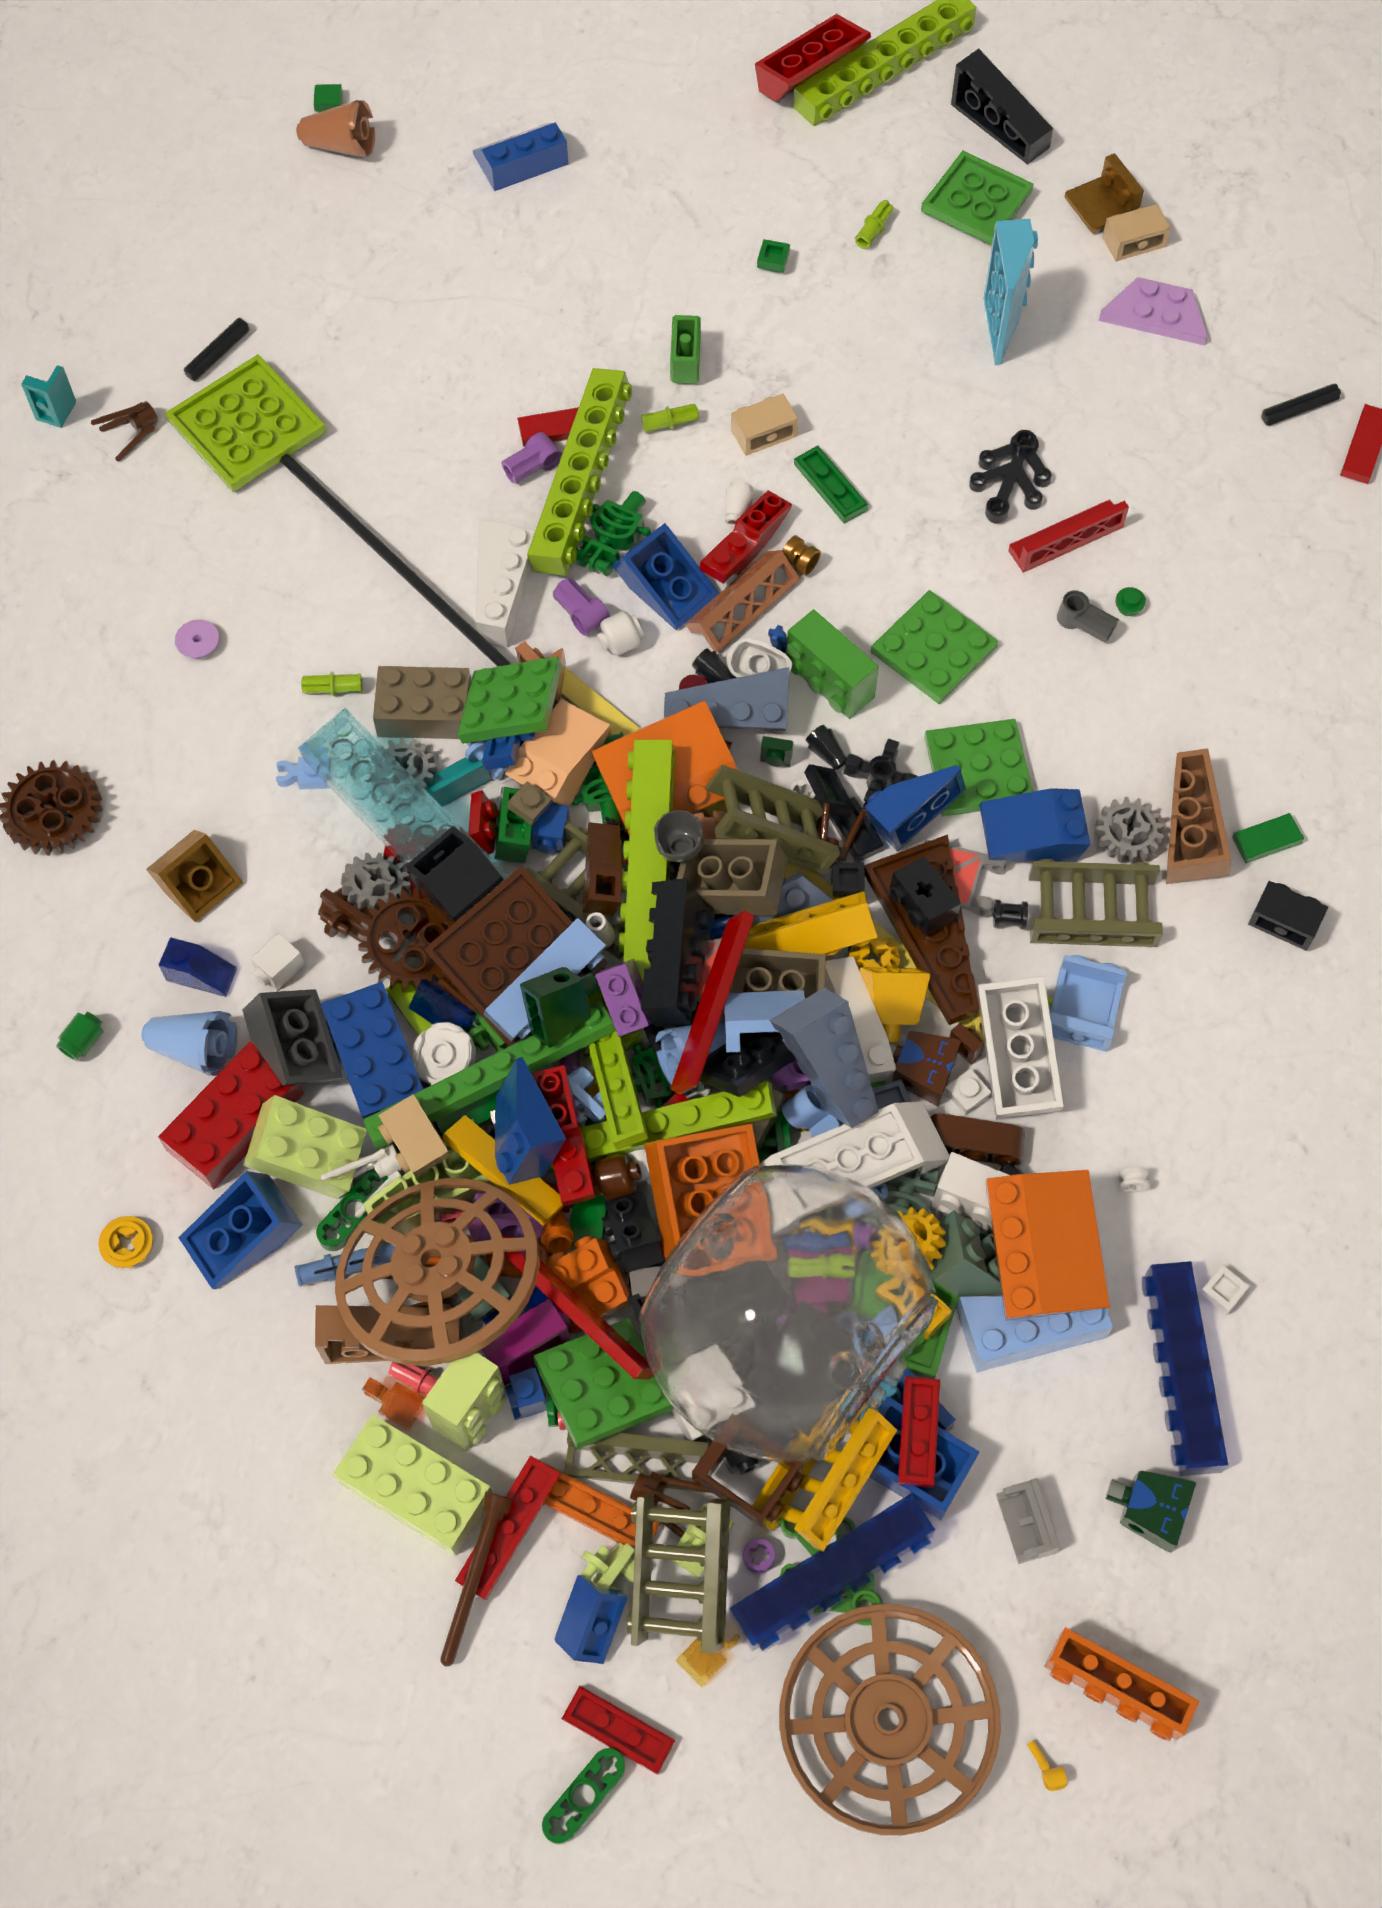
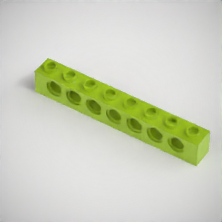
M936 0L796 86L794 88L793 108L813 126L828 120L836 112L847 108L852 102L864 95H868L876 87L890 81L900 72L908 70L913 64L924 57L930 56L940 47L948 45L961 34L970 31L975 23L976 6L970 0Z
M592 368L527 553L534 572L567 576L570 566L574 565L576 561L577 545L584 538L586 519L592 514L593 499L595 493L600 491L602 472L608 467L610 449L615 446L618 426L624 421L626 402L630 401L632 397V385L628 382L625 371Z

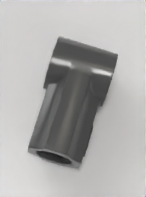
M1078 590L1069 591L1064 595L1057 613V621L1064 628H1079L1104 643L1108 641L1119 621L1118 618L1090 604L1088 597Z

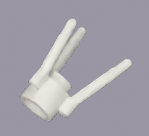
M392 1144L386 1149L382 1148L374 1154L324 1173L320 1178L324 1181L354 1169L356 1170L353 1178L372 1169L376 1170L380 1178L387 1175L388 1179L366 1200L368 1201L397 1177L401 1178L402 1175L399 1171L403 1169L395 1157L399 1152ZM364 1205L355 1212L356 1217L359 1218L366 1211Z

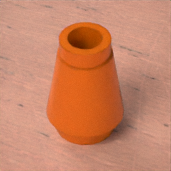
M562 1209L545 1224L541 1232V1243L552 1254L567 1252L574 1241V1233Z

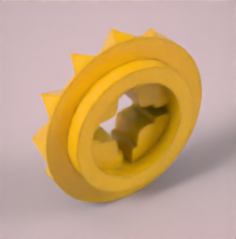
M879 936L872 939L866 945H852L848 957H854L859 971L860 967L898 968L900 963L898 947H895L890 942V938L885 939ZM869 948L875 954L881 953L880 965L874 959H867L870 954Z
M122 1216L112 1220L102 1230L98 1242L99 1252L102 1258L115 1268L132 1269L134 1265L144 1263L145 1257L152 1251L154 1237L149 1226L140 1218ZM119 1234L127 1239L135 1237L131 1241L135 1249L134 1251L128 1250L125 1247L119 1250L122 1246L118 1237Z

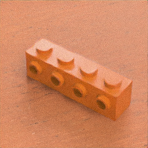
M1066 1627L1059 1634L1044 1667L1051 1670L1049 1675L1065 1685H1070L1073 1682L1084 1689L1083 1694L1089 1699L1103 1704L1104 1700L1117 1707V1714L1135 1723L1138 1719L1151 1726V1733L1166 1741H1170L1171 1738L1178 1740L1185 1735L1200 1702Z

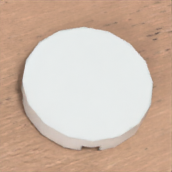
M449 1022L436 1023L417 1037L412 1048V1061L419 1075L418 1077L423 1082L433 1085L475 1063L476 1048L472 1037L463 1028Z

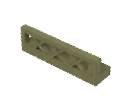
M568 1432V1449L564 1473L576 1478L635 1484L638 1475L630 1474L635 1470L639 1474L641 1472L644 1473L640 1466L650 1458L659 1459L667 1469L660 1475L668 1476L671 1474L673 1478L681 1479L674 1470L685 1462L698 1463L708 1449V1443L618 1432L577 1449L590 1451L597 1459V1462L588 1469L573 1468L576 1447ZM597 1452H603L607 1454L601 1458ZM615 1454L625 1455L632 1466L623 1473H613L605 1462ZM632 1456H637V1457H642V1458L639 1459V1460L636 1462V1461L633 1459ZM667 1460L677 1461V1462H675V1463L671 1466V1465L667 1462ZM602 1466L606 1472L596 1471V1469ZM660 1484V1485H662V1486H664V1487H666V1488H670V1489H678V1490H687V1491L701 1492V1491H696V1490H691V1489H686V1488H681V1487H676V1486H671V1485H666V1484Z

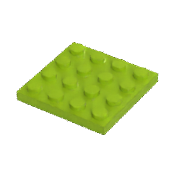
M259 354L165 412L167 421L232 492L279 463L285 454H293L327 432L325 424Z

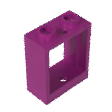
M549 1298L519 1316L501 1336L480 1349V1353L499 1367L505 1386L510 1383V1375L536 1367L534 1355L569 1342V1334L572 1333L569 1326L571 1322L558 1306L554 1307Z

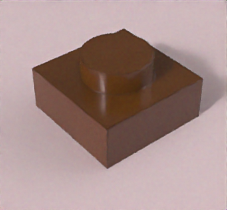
M959 1023L951 1030L949 1037L961 1040L958 1053L972 1065L980 1057L984 1044L980 1036L973 1029H967Z

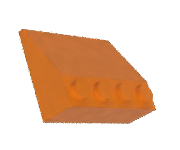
M705 700L591 751L624 827L626 810L631 811V800L627 799L626 788L627 781H632L633 770L628 768L629 751H634V740L673 741L676 751L673 810H685L693 813L724 799L720 795L706 791L705 786L721 765L738 770Z
M752 1123L644 1143L668 1278H683L737 1267L762 1259L766 1261L777 1259Z
M1089 1170L1030 1173L987 1178L985 1185L1005 1321L1110 1308Z

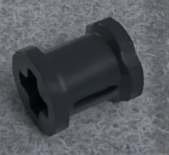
M996 899L993 910V928H999L1000 925L1019 926L1021 930H1026L1028 902L1022 901L1021 904L1002 903L1001 900Z

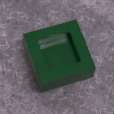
M763 736L760 762H766L775 767L782 765L790 767L793 741Z

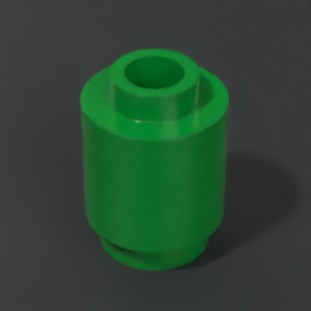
M86 1012L84 1015L77 1013L59 1035L58 1039L60 1041L56 1047L67 1057L78 1061L81 1056H86L104 1031L100 1027L102 1021L90 1012Z

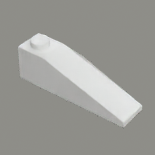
M854 957L825 961V988L849 1003L870 1082L884 1081L896 1070L888 1037Z

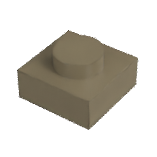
M527 781L508 801L507 808L532 826L549 808L552 799Z

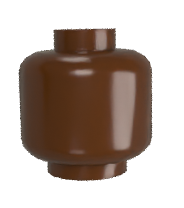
M617 1153L598 1159L594 1164V1170H591L596 1195H602L608 1201L634 1194L638 1187V1180L642 1179L638 1162L636 1160L631 1161L624 1153Z

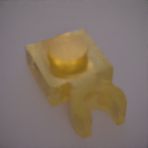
M735 1634L731 1640L725 1641L724 1648L715 1654L701 1652V1641H698L696 1638L676 1659V1663L702 1688L727 1662V1659L721 1652L734 1648L738 1644L740 1636Z

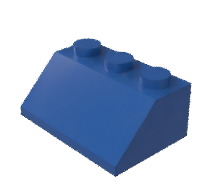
M556 122L535 127L473 150V155L494 192L568 165L567 140Z
M887 1396L878 1412L897 1429V1432L869 1477L941 1521L980 1451L938 1427L934 1487L898 1484L902 1404Z

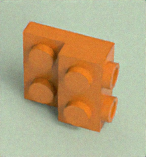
M587 1236L574 1243L575 1250L566 1255L564 1252H559L546 1259L547 1267L601 1318H605L629 1304L627 1297L631 1295L617 1263L614 1262L607 1241ZM569 1318L571 1322L569 1326L572 1332L578 1333L582 1331V1329Z

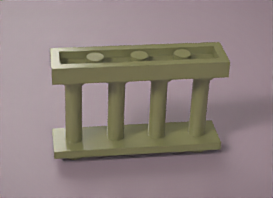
M725 765L719 767L705 786L706 791L724 797L727 813L715 827L716 838L777 839L788 859L787 863L822 876L840 855L837 845L819 839L815 823L822 816L823 810L818 800ZM739 803L750 806L752 814L740 810ZM765 812L777 816L779 824L767 820ZM792 822L803 826L805 834L793 830Z
M568 822L565 826L568 844L542 872H535L530 867H527L526 870L572 922L579 918L586 925V919L592 913L582 912L583 906L576 899L584 889L585 869L567 889L560 890L552 883V879L578 851L586 855L587 831L581 827L577 829ZM622 861L623 873V871H628V864ZM621 919L616 925L611 924L615 932V939L612 945L605 949L619 960L624 955V952L619 951V934L625 933V921H621Z
M1052 859L1032 861L1029 881H1040L1041 917L1033 919L1030 929V943L1158 947L1163 935L1162 922H1153L1149 919L1148 885L1155 884L1160 872V865H1150L1146 862L1134 864L1055 862ZM1053 882H1072V919H1057L1054 917ZM1085 883H1103L1104 920H1089L1086 918ZM1116 884H1135L1136 921H1121L1118 919Z
M654 1493L638 1496L637 1502H634L632 1507V1522L636 1524L633 1603L632 1612L629 1613L627 1618V1633L631 1634V1645L638 1646L647 1641L648 1632L697 1637V1640L701 1641V1652L715 1654L725 1646L730 1499L716 1498L707 1502V1507H704L703 1511L654 1507ZM653 1522L700 1525L703 1530H706L705 1544L701 1548L652 1544ZM651 1559L698 1562L701 1567H704V1581H701L700 1585L651 1580ZM650 1595L696 1599L700 1604H703L702 1618L698 1622L649 1617Z

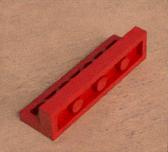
M1109 499L1009 544L1008 552L1024 573L1123 528L1129 506L1125 500L1114 505Z

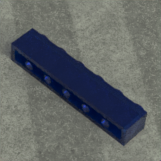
M1192 1262L1152 1264L1145 1276L1142 1277V1291L1145 1297H1149L1151 1309L1147 1311V1319L1150 1330H1155L1157 1342L1153 1343V1355L1155 1362L1161 1364L1162 1376L1159 1377V1390L1161 1396L1167 1399L1168 1410L1165 1411V1425L1168 1432L1172 1431L1174 1445H1171L1173 1466H1178L1180 1476L1222 1473L1228 1466Z
M911 1493L828 1545L824 1552H817L730 1607L729 1615L751 1651L753 1652L760 1647L762 1652H764L781 1640L778 1635L789 1628L796 1632L811 1622L809 1615L821 1608L825 1613L837 1606L842 1601L839 1597L850 1589L854 1593L864 1589L872 1582L870 1576L880 1570L886 1574L902 1563L900 1557L909 1551L916 1555L932 1544L930 1538L933 1537L935 1528Z

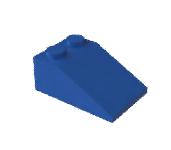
M666 523L650 533L612 564V567L629 589L675 630L680 628L719 594L704 572L699 570L697 563Z
M955 765L889 785L883 791H876L870 796L865 806L873 828L898 852L966 791L961 769Z
M1050 788L982 801L979 804L989 860L1039 861L1041 859H1052L1055 862H1076L1091 845L1080 789Z
M523 1057L515 1060L495 1100V1159L499 1171L504 1174L509 1185L544 1177L566 1140Z
M246 1171L178 1238L210 1287L217 1289L280 1248L303 1224L270 1175Z

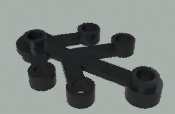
M1029 430L1018 431L1011 438L1008 445L994 450L982 451L979 455L978 464L980 468L988 471L983 473L975 472L970 477L969 487L974 492H982L986 489L988 483L1004 478L997 496L990 498L986 503L985 515L992 523H1001L1008 517L1010 508L1008 499L1016 481L1025 495L1024 505L1030 510H1036L1041 506L1042 493L1035 489L1022 467L1025 459L1034 471V484L1041 488L1047 487L1050 484L1052 473L1048 468H1045L1036 452L1038 451L1039 442L1036 435ZM1013 456L1010 463L994 468L997 460ZM988 458V459H990V460H992V461L987 462V461H984L983 459ZM1038 476H1045L1046 479H1041ZM978 480V481H981L982 483H981V484H977V483H975L974 481ZM1030 498H1035L1038 501H1031Z

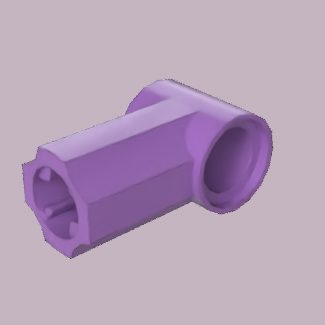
M539 432L528 440L525 448L503 460L501 464L507 478L511 483L517 484L540 469L544 471L554 469L558 466L563 453L546 433Z
M573 578L563 579L553 591V598L570 615L574 626L583 636H587L596 630L604 619L610 617L602 601L596 597L592 599Z

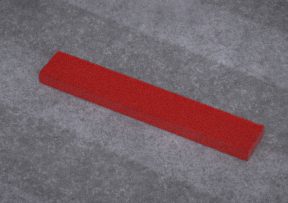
M746 910L727 921L670 1088L679 1094L699 1084L754 920V915Z
M502 1235V1238H517L513 1236ZM526 1251L505 1252V1257L523 1273ZM540 1260L535 1286L550 1298L556 1306L633 1379L650 1380L657 1369Z

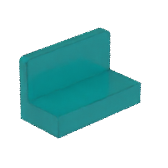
M57 365L48 381L26 375L21 385L35 419L62 428L76 404V399L64 367Z
M465 757L435 773V782H426L428 788L426 795L438 810L489 782V772L485 769L482 760L471 763Z

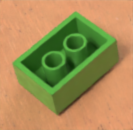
M815 609L788 630L786 655L792 661L791 672L795 675L799 674L806 680L811 690L816 694L824 696L836 712H842L850 719L875 698L879 665Z

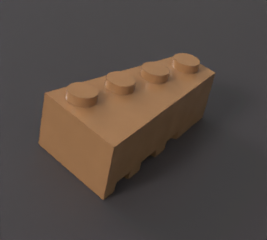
M1206 748L1179 752L1176 756L1166 884L1229 876L1231 855L1209 750Z
M443 1304L444 1311L453 1308L451 1304ZM316 1305L315 1347L325 1364L388 1361L371 1353L356 1340L345 1325L338 1306ZM349 1306L353 1317L370 1334L381 1314L373 1306ZM403 1306L399 1311L409 1315H430L429 1307ZM461 1317L446 1324L450 1344L462 1340ZM392 1322L382 1340L389 1345L407 1349L435 1347L432 1327L410 1328Z

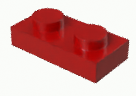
M483 790L471 793L468 837L486 856L494 853L495 839L497 838L496 819L499 816V811L496 803L492 799L489 800Z

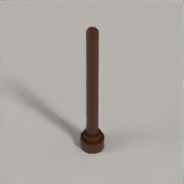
M485 1492L481 1506L484 1507L483 1514L486 1516L441 1654L440 1661L443 1666L449 1667L455 1661L499 1519L503 1520L505 1513L509 1514L513 1502L512 1499Z

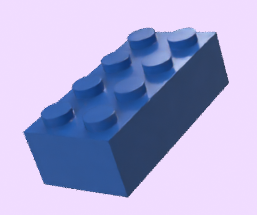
M382 981L321 1003L362 1119L423 1090Z

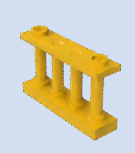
M832 1399L808 1434L805 1435L798 1431L786 1450L803 1462V1468L800 1473L805 1477L793 1494L787 1491L780 1502L785 1506L775 1522L771 1523L767 1520L764 1525L769 1530L774 1531L781 1518L796 1524L794 1530L811 1546L823 1552L897 1432V1429L877 1410L868 1408L860 1422L842 1416L837 1408L838 1405ZM836 1429L852 1434L842 1451L827 1447ZM818 1459L833 1464L824 1481L808 1476ZM780 1464L776 1466L752 1505L759 1511L762 1510L788 1472L786 1468ZM799 1489L815 1494L805 1511L789 1506Z

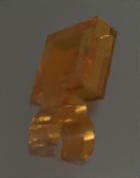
M369 1377L362 1389L365 1391L364 1394L382 1404L378 1411L379 1415L410 1431L423 1408L422 1401L425 1397L398 1382L389 1390L380 1382Z

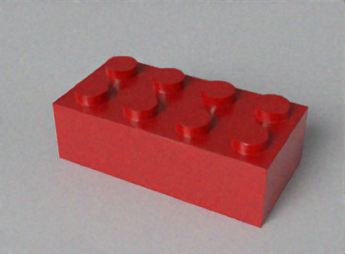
M250 1041L168 1125L158 1138L167 1152L214 1190L247 1155L262 1104L274 1095L296 1103L304 1095L300 1084L283 1086L256 1046Z

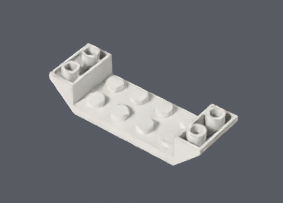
M922 1101L890 1104L879 1109L878 1113L854 1128L843 1124L777 1152L761 1162L760 1169L773 1238L799 1227L800 1218L918 1168L920 1174H923L946 1164L950 1156Z

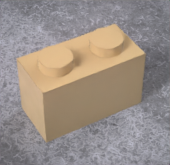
M1158 204L1106 218L1102 238L1114 260L1120 261L1166 247L1171 227Z
M783 393L775 397H768L751 406L741 407L737 411L732 412L731 431L743 453L747 456L797 437L798 417Z
M414 1094L378 1115L383 1123L378 1126V1129L387 1144L395 1142L400 1151L395 1157L405 1173L411 1170L417 1177L451 1156Z

